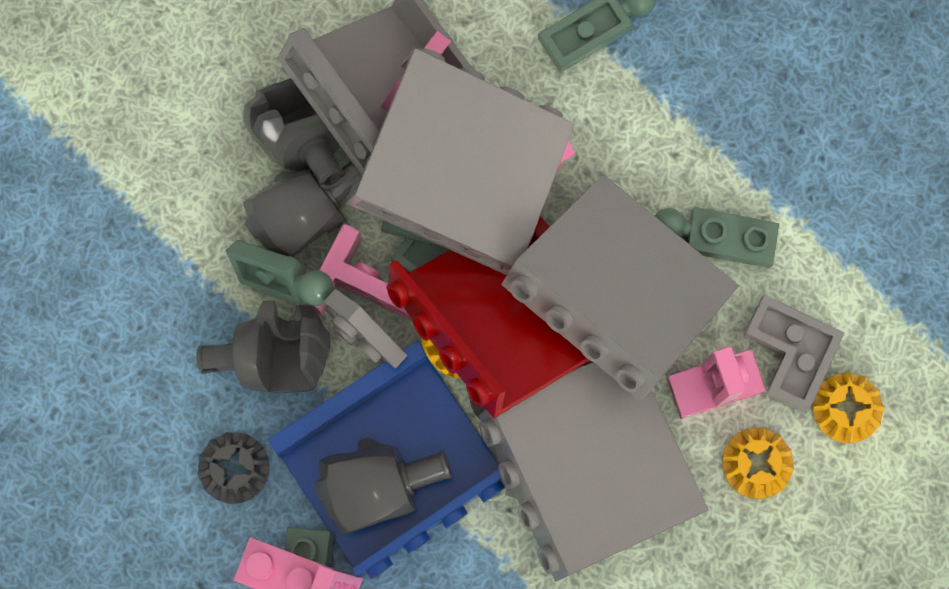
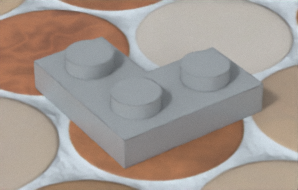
M335 288L325 299L324 303L327 305L325 311L333 318L331 321L334 324L332 329L350 345L358 340L359 342L356 344V347L372 362L376 364L382 358L396 369L407 357V354L358 304Z
M764 294L743 336L783 355L765 395L806 414L811 408L844 336V332Z

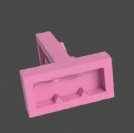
M343 224L319 270L330 276L333 281L334 290L341 286L412 321V318L403 307L398 308L393 304L387 293L386 287L388 284L378 279L380 276L378 271L360 262H357L355 267L350 265L362 242V237L359 230ZM323 304L321 306L310 307H312L316 313L323 316L327 305Z
M732 346L714 351L702 365L667 376L680 419L762 394L766 391L752 349L735 355Z
M250 537L233 581L253 589H359L363 578L336 570Z

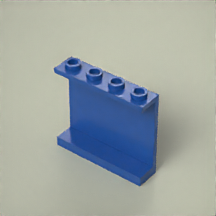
M418 340L403 349L407 357L396 369L385 361L268 439V442L276 454L282 458L327 529L335 533V541L353 567L352 570L356 577H361L367 573L370 579L375 578L393 565L389 558L402 548H405L408 554L431 539L427 531L440 522L443 523L445 528L450 527L468 514L464 507L477 497H480L482 502L485 503L505 489L501 482L498 461L429 361ZM364 438H371L384 445L395 446L402 460H405L406 463L437 454L439 451L444 450L453 477L415 489L416 510L409 514L351 533L342 534L335 522L329 519L324 505L319 501L314 483L319 479V460L338 453L358 451V441Z

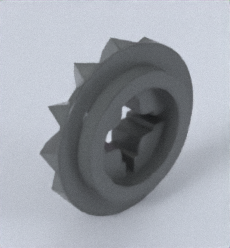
M226 432L215 439L209 440L208 445L199 455L197 475L204 490L213 498L224 503H242L255 497L266 484L269 475V459L263 446L253 437L245 433ZM238 449H240L238 454L240 456L239 464L244 466L246 470L251 471L250 475L245 473L242 475L235 474L232 480H229L228 485L225 486L227 471L216 464V461H231L233 456L237 455Z

